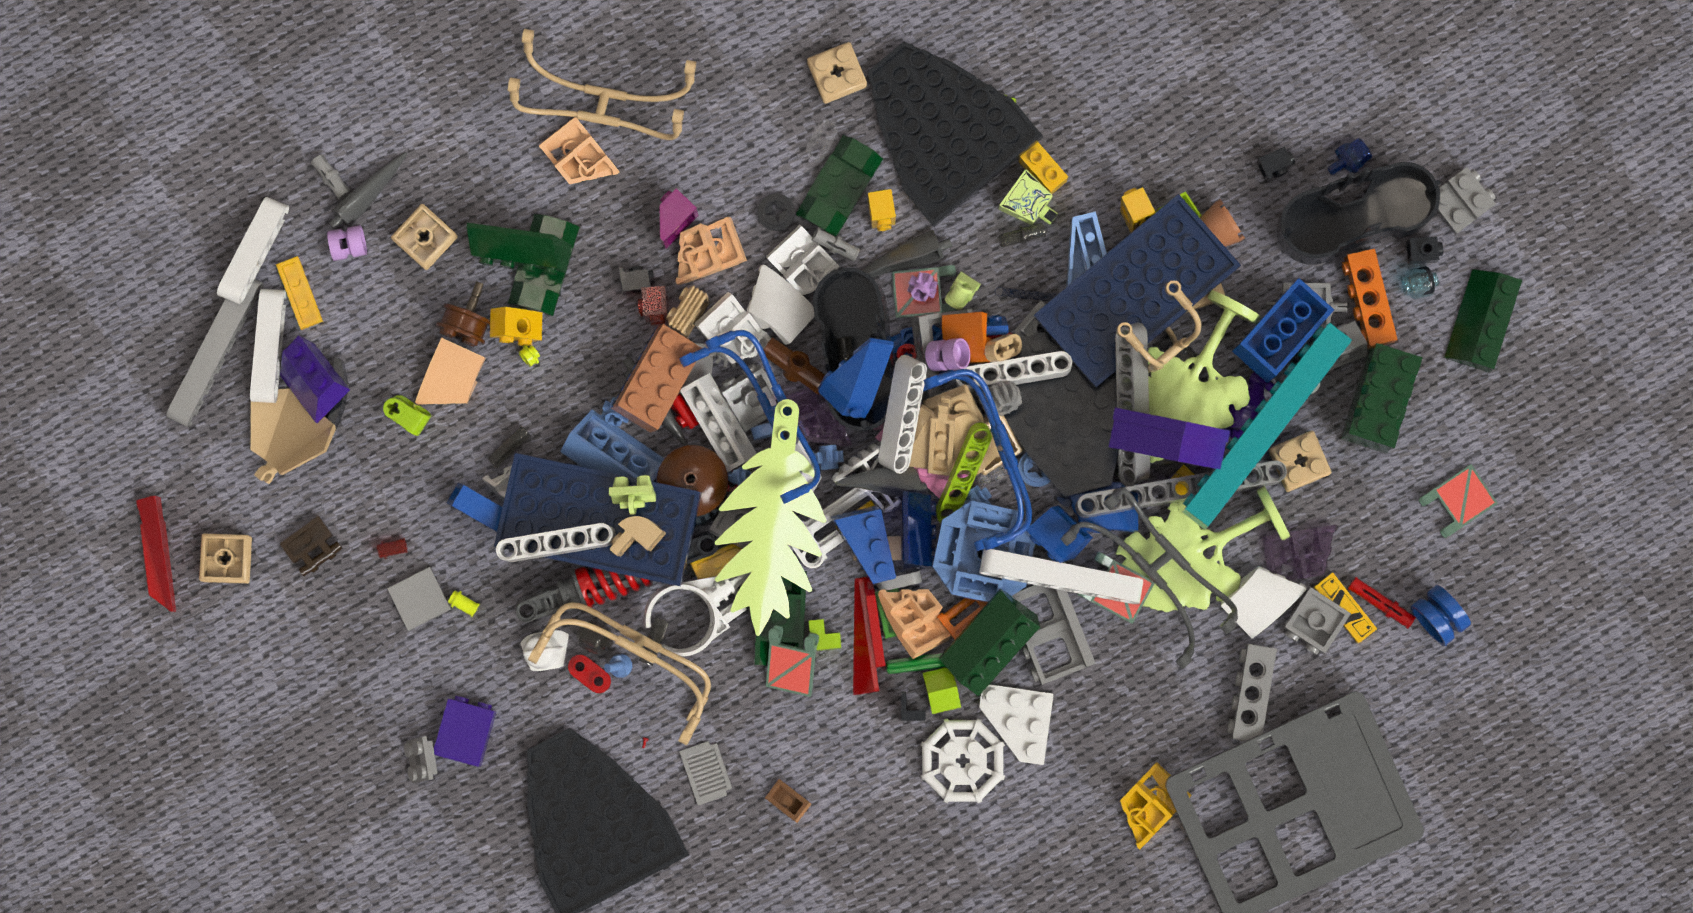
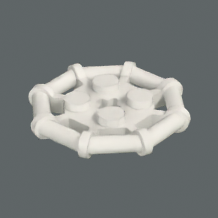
M946 718L924 742H921L922 775L920 777L947 804L948 802L981 803L982 799L1005 778V775H1003V746L1005 744L979 718L977 720H948ZM953 730H972L970 737H955ZM948 732L951 739L941 749L935 747L934 745ZM977 732L991 745V747L984 749L980 745V743H978L974 739ZM932 751L939 753V768L933 771ZM994 751V771L987 768V753ZM960 754H965V757L970 759V762L965 764V768H960V764L956 763V758H960ZM941 773L951 783L949 789L947 790L934 775ZM984 773H987V774H989V775H992V776L977 790V787H976V785H975V782H976ZM955 785H970L973 792H953Z

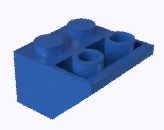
M1059 505L1051 507L1026 530L1030 534V539L1035 544L1042 545L1048 551L1047 555L1053 561L1060 563L1075 559L1093 538L1086 530L1080 528L1076 535L1077 538L1066 546L1060 538L1077 522Z

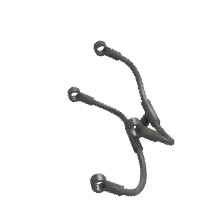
M1116 488L1103 504L1111 510L1120 502V498L1124 494L1143 523L1155 537V541L1166 551L1149 564L1139 552L1136 553L1117 535L1090 522L1073 524L1060 540L1068 546L1077 538L1076 535L1080 528H1090L1106 535L1132 556V560L1137 563L1146 575L1160 589L1166 592L1184 620L1189 635V646L1186 647L1183 654L1175 661L1181 669H1184L1193 660L1191 658L1195 647L1193 627L1182 604L1157 571L1173 559L1184 571L1186 570L1199 583L1223 600L1232 611L1220 625V629L1226 635L1237 626V607L1230 598L1200 576L1168 539L1155 529L1136 499L1126 488Z

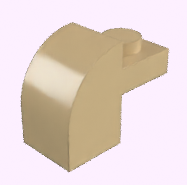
M641 516L628 517L618 524L625 532L623 534L619 532L611 541L613 545L610 550L616 556L621 557L636 540L646 550L652 551L666 535V532L647 518Z

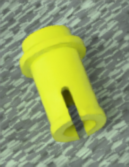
M456 590L448 600L452 608L455 606L473 617L480 605L462 595V591L457 592Z

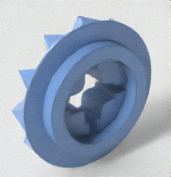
M1025 453L1018 465L1023 481L1033 487L1047 485L1050 481L1042 471L1041 478L1036 472L1028 473L1033 467V461Z

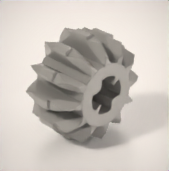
M1008 380L1005 382L1000 381L998 384H992L989 387L999 415L1010 414L1011 411L1017 410L1018 406L1022 404L1021 392L1015 382Z

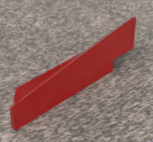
M154 495L136 500L142 521L140 527L148 593L170 612H176L166 523L163 519L161 497Z
M867 577L855 578L853 695L879 692L876 668L885 667L873 583Z

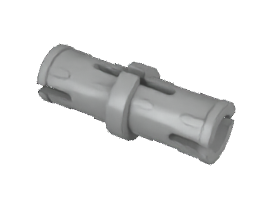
M323 154L311 161V164L323 178V183L332 189L339 200H342L351 193V190L339 177L340 173L331 167Z
M819 227L815 230L811 239L813 242L828 248L829 252L833 254L838 253L852 262L855 261L860 251V248L843 241L842 237L838 235L835 237Z

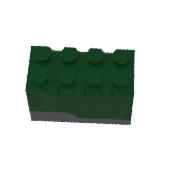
M1379 343L1372 346L1367 351L1340 440L1383 454L1394 449L1423 357Z

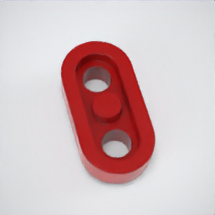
M576 655L569 661L568 670L570 674L592 692L604 693L609 689L611 685L610 675L588 657ZM582 662L585 666L584 670L577 671L576 664ZM596 677L603 678L601 686L595 685L594 680Z

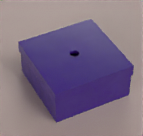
M1115 408L1113 415L1114 423L1109 443L1110 448L1221 470L1226 442L1228 443L1229 430Z

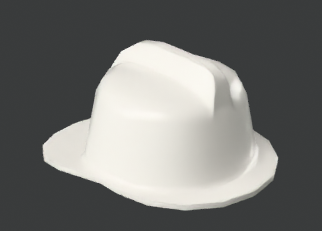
M555 630L537 664L532 663L528 658L543 632L528 635L521 641L525 661L532 671H543L564 666L568 633Z

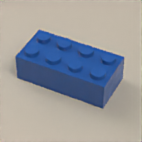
M1298 278L1232 352L1266 383H1269L1322 325L1334 309Z

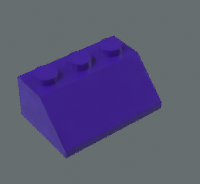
M298 335L282 352L280 377L311 418L318 423L350 389L318 347L311 341Z

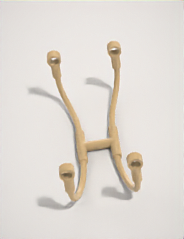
M524 29L522 35L524 52L529 63L537 72L558 84L584 91L587 94L600 96L596 113L580 110L576 112L528 108L518 103L520 79L510 77L508 83L510 101L517 110L528 114L576 117L578 120L604 125L623 126L664 140H675L682 132L684 110L674 109L673 134L660 133L620 120L617 117L606 116L605 111L609 98L622 101L660 102L673 100L685 95L694 83L696 61H686L684 70L686 86L682 90L661 96L632 95L624 91L572 83L547 72L537 64L532 56L534 30Z
M1175 280L1166 284L1165 292L1169 296H1174L1181 306L1188 310L1193 317L1195 330L1188 338L1177 340L1169 326L1165 331L1173 345L1160 357L1154 359L1143 348L1144 345L1132 332V326L1129 323H1121L1116 329L1118 336L1125 338L1136 352L1139 351L1150 363L1148 365V373L1162 369L1181 350L1188 347L1199 336L1201 331L1199 315L1193 308L1191 301L1181 291L1180 283ZM1170 284L1176 285L1177 291L1175 293L1169 290ZM1121 326L1128 327L1127 335L1121 333Z
M575 602L562 605L551 616L528 660L537 664L556 628L563 625L581 626L615 641V644L670 671L693 690L697 701L686 718L689 722L678 739L679 742L687 745L701 720L700 716L710 693L711 682L707 673L695 663L663 648L661 644L634 631V629L626 625L622 626L587 605ZM567 609L583 610L619 630L622 635L634 640V642L589 622L578 619L561 620L560 616ZM643 646L656 653L660 652L696 671L705 682L703 694H701L699 688L690 678L672 665L657 658V655L646 650Z

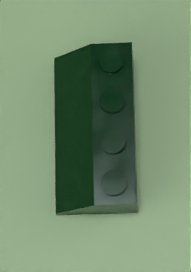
M467 222L466 228L471 256L479 259L480 264L493 266V262L500 263L501 267L514 269V266H521L522 270L529 272L542 269L543 273L557 275V272L566 273L572 245L557 236Z
M1471 270L1445 352V359L1488 373L1495 369L1522 283L1521 279L1499 272Z
M1000 588L939 659L960 684L979 696L1040 628L1038 616Z

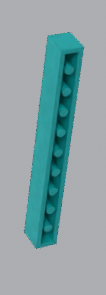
M1330 322L1325 328L1320 326L1312 336L1315 341L1311 346L1306 344L1298 354L1301 359L1296 365L1292 362L1283 373L1287 376L1282 383L1279 381L1275 383L1269 391L1272 394L1268 401L1263 399L1255 409L1258 413L1253 420L1248 418L1241 427L1243 434L1239 439L1234 437L1226 448L1229 452L1223 457L1221 470L1215 469L1210 476L1205 474L1197 484L1200 487L1195 495L1191 492L1183 502V505L1186 507L1182 512L1204 530L1212 523L1351 343L1352 339Z

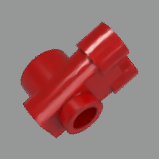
M678 394L671 409L676 412L677 416L675 419L681 428L687 427L688 430H691L699 422L689 405H686L681 394Z

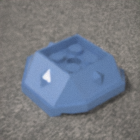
M970 501L941 521L932 568L951 595L988 603L1000 588L1010 596H1013L1026 587L1027 583L980 574L981 559L978 557L973 543L1000 532L1005 533L1009 531L1017 521V510ZM1025 531L1016 537L1015 540L992 549L1032 557L1035 543L1030 539V534Z

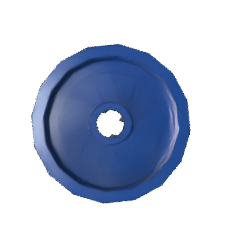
M1435 585L1427 592L1428 601L1420 598L1410 608L1416 619L1430 636L1442 646H1446L1455 639L1454 631L1463 632L1471 625V621L1459 603L1443 587Z

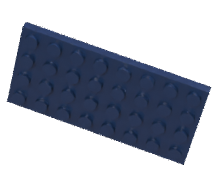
M1178 194L1035 313L1033 317L1057 345L1071 356L1072 362L1097 388L1116 372L1115 336L1119 324L1124 322L1129 324L1139 322L1143 324L1147 330L1149 344L1188 311L1181 306L1174 296H1169L1165 292V286L1168 282L1178 281L1181 285V291L1191 301L1192 306H1194L1241 265ZM1175 284L1169 285V290L1172 293L1177 291Z
M515 453L494 547H497L501 540L598 523H604L613 527L616 535L619 532L623 534L625 530L618 524L628 517L641 516L653 521L666 532V535L652 551L646 550L635 540L621 557L616 556L610 550L612 546L610 545L546 556L544 558L681 587L702 492L652 482L656 493V502H645L644 508H637L636 515H630L628 508L620 509V504L612 503V498L609 496V487H613L615 477L628 478L629 486H637V478ZM606 528L601 529L598 533L600 541H605L609 536ZM580 532L575 536V543L577 545L584 543L585 535L583 532ZM559 536L554 537L551 541L552 548L557 549L561 545V538ZM535 540L531 541L528 544V551L533 553L537 550V542ZM512 544L505 547L507 550L514 551Z

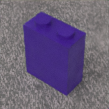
M455 695L454 700H447L434 746V755L481 767L497 711L491 710L492 705L478 702L477 706L468 704L469 699Z

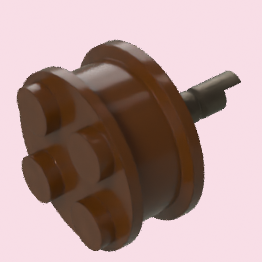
M476 281L466 308L444 303L443 308L445 312L441 322H436L435 325L440 329L439 333L449 338L458 336L462 338V343L471 347L485 344L483 337L487 327L490 326V320L474 312L482 293L483 283Z

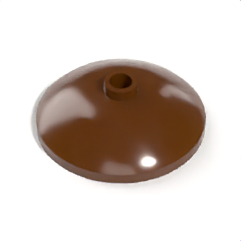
M698 445L679 447L664 458L658 469L657 483L702 492L697 516L713 511L719 506L728 489L726 467L720 457L706 447ZM689 475L695 476L694 483L687 482Z

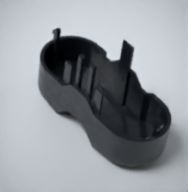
M1398 162L1385 167L1374 168L1371 171L1367 167L1362 172L1353 174V172L1348 173L1346 177L1300 193L1289 201L1277 222L1279 244L1284 252L1293 260L1302 264L1317 265L1332 261L1339 252L1392 236L1401 239L1420 231L1437 212L1440 203V181L1436 180L1426 168L1412 162ZM1371 181L1363 198L1341 205L1324 196L1336 189H1339V192H1341L1349 185L1354 184L1357 187L1362 182Z
M839 267L828 273L819 282L813 297L815 320L821 323V345L827 372L837 370L839 363L843 360L848 361L853 356V352L869 338L876 336L881 340L891 341L886 297L883 289L875 279L862 270ZM893 350L873 405L865 418L841 415L828 402L831 413L839 423L849 429L862 433L875 432L884 428L895 368Z

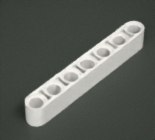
M983 549L979 571L980 574L1129 604H1140L1144 581L1136 577L994 549Z

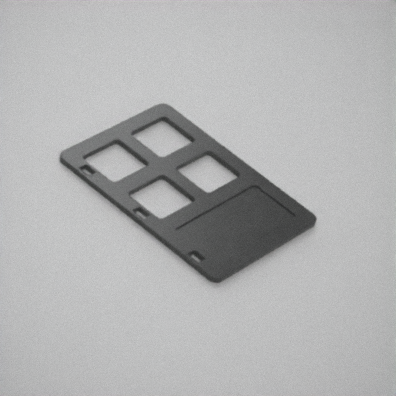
M1357 691L1350 692L1168 777L1165 783L1167 792L1222 913H1263L1421 839L1424 833L1422 824L1365 696ZM1338 706L1341 713L1328 718L1325 711ZM1271 737L1273 744L1261 749L1258 742ZM1281 745H1286L1305 787V793L1273 809L1265 810L1247 771L1246 762ZM1204 768L1206 775L1193 781L1190 774ZM1223 772H1227L1245 809L1247 820L1215 836L1207 837L1187 791L1195 785ZM1315 810L1333 849L1334 858L1299 875H1294L1275 833V828L1306 812ZM1256 837L1277 883L1275 886L1246 900L1236 902L1218 863L1217 855Z

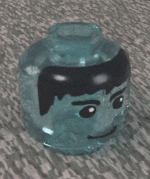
M1427 266L1409 269L1406 271L1405 276L1402 277L1404 293L1412 299L1432 296L1435 292V286L1439 285L1436 272L1432 273Z

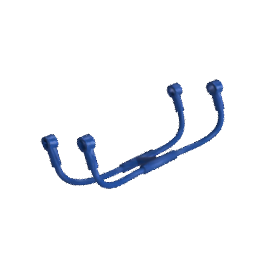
M746 330L726 332L705 341L707 348L704 347L679 358L683 367L709 356L713 352H721L733 358L751 381L758 395L757 398L773 429L776 405L771 406L766 393H763L746 363L730 349L721 347V345L734 340L737 336L747 337L754 344L772 385L771 389L779 403L787 398L780 384H777L761 344L752 333ZM784 407L783 414L786 416H790L792 412L789 407ZM799 426L797 427V437L811 460L814 468V478L809 484H803L780 495L783 504L809 493L820 479L818 461ZM782 431L780 433L781 439L786 440Z
M951 370L923 380V392L954 379L963 380L974 389L986 412L991 426L990 431L1004 469H1007L1017 500V521L1009 531L1005 533L1000 532L973 542L976 551L982 549L989 550L1015 540L1016 537L1028 529L1032 520L1031 503L1017 466L1019 464L1004 424L1001 423L987 384L979 374L972 370ZM968 376L973 377V378L979 383V385H980L981 388L983 389V392H982V390L980 389V387L977 385V383H976L974 380H972L970 377H968ZM1023 500H1024V504H1025V508H1026V519H1025L1024 524H1023L1022 527L1020 528V526H1021V524H1022V522H1023V517H1024V506H1023Z

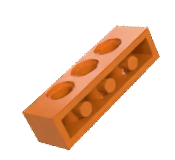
M1375 248L1346 255L1344 258L1345 262H1342V270L1344 276L1348 275L1350 284L1347 285L1350 299L1354 298L1356 306L1353 308V315L1355 321L1360 322V331L1367 342V349L1376 343L1382 345L1394 343L1398 339ZM1357 272H1365L1368 276V281H1359ZM1364 294H1369L1373 297V305L1364 303ZM1369 317L1378 319V328H1373L1369 325Z

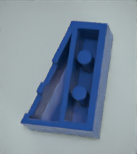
M877 505L831 516L862 570L873 584L896 578L882 511Z

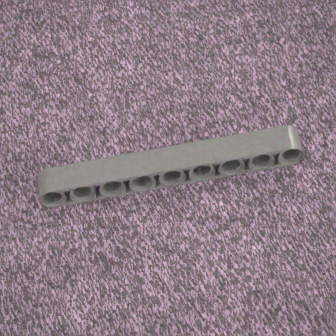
M1280 461L1258 463L1252 469V472L1257 477L1256 482L1251 483L1245 479L1236 491L1275 485L1286 477V466ZM1270 467H1275L1279 470V478H1272L1270 476ZM1212 472L1124 488L1129 492H1136L1139 495L1140 501L1138 504L1141 508L1185 501L1191 492L1195 495L1200 489L1197 485L1199 480L1205 474L1210 476ZM1181 483L1186 487L1187 492L1185 495H1179L1175 491L1176 484ZM1153 488H1160L1162 490V499H1155L1152 496L1151 491ZM1115 489L1082 495L1075 505L1077 514L1083 518L1135 509L1127 497L1122 494L1120 502L1116 507L1109 510L1103 502L1105 497L1110 496ZM1083 500L1090 501L1093 504V510L1090 512L1084 511L1081 508V502Z

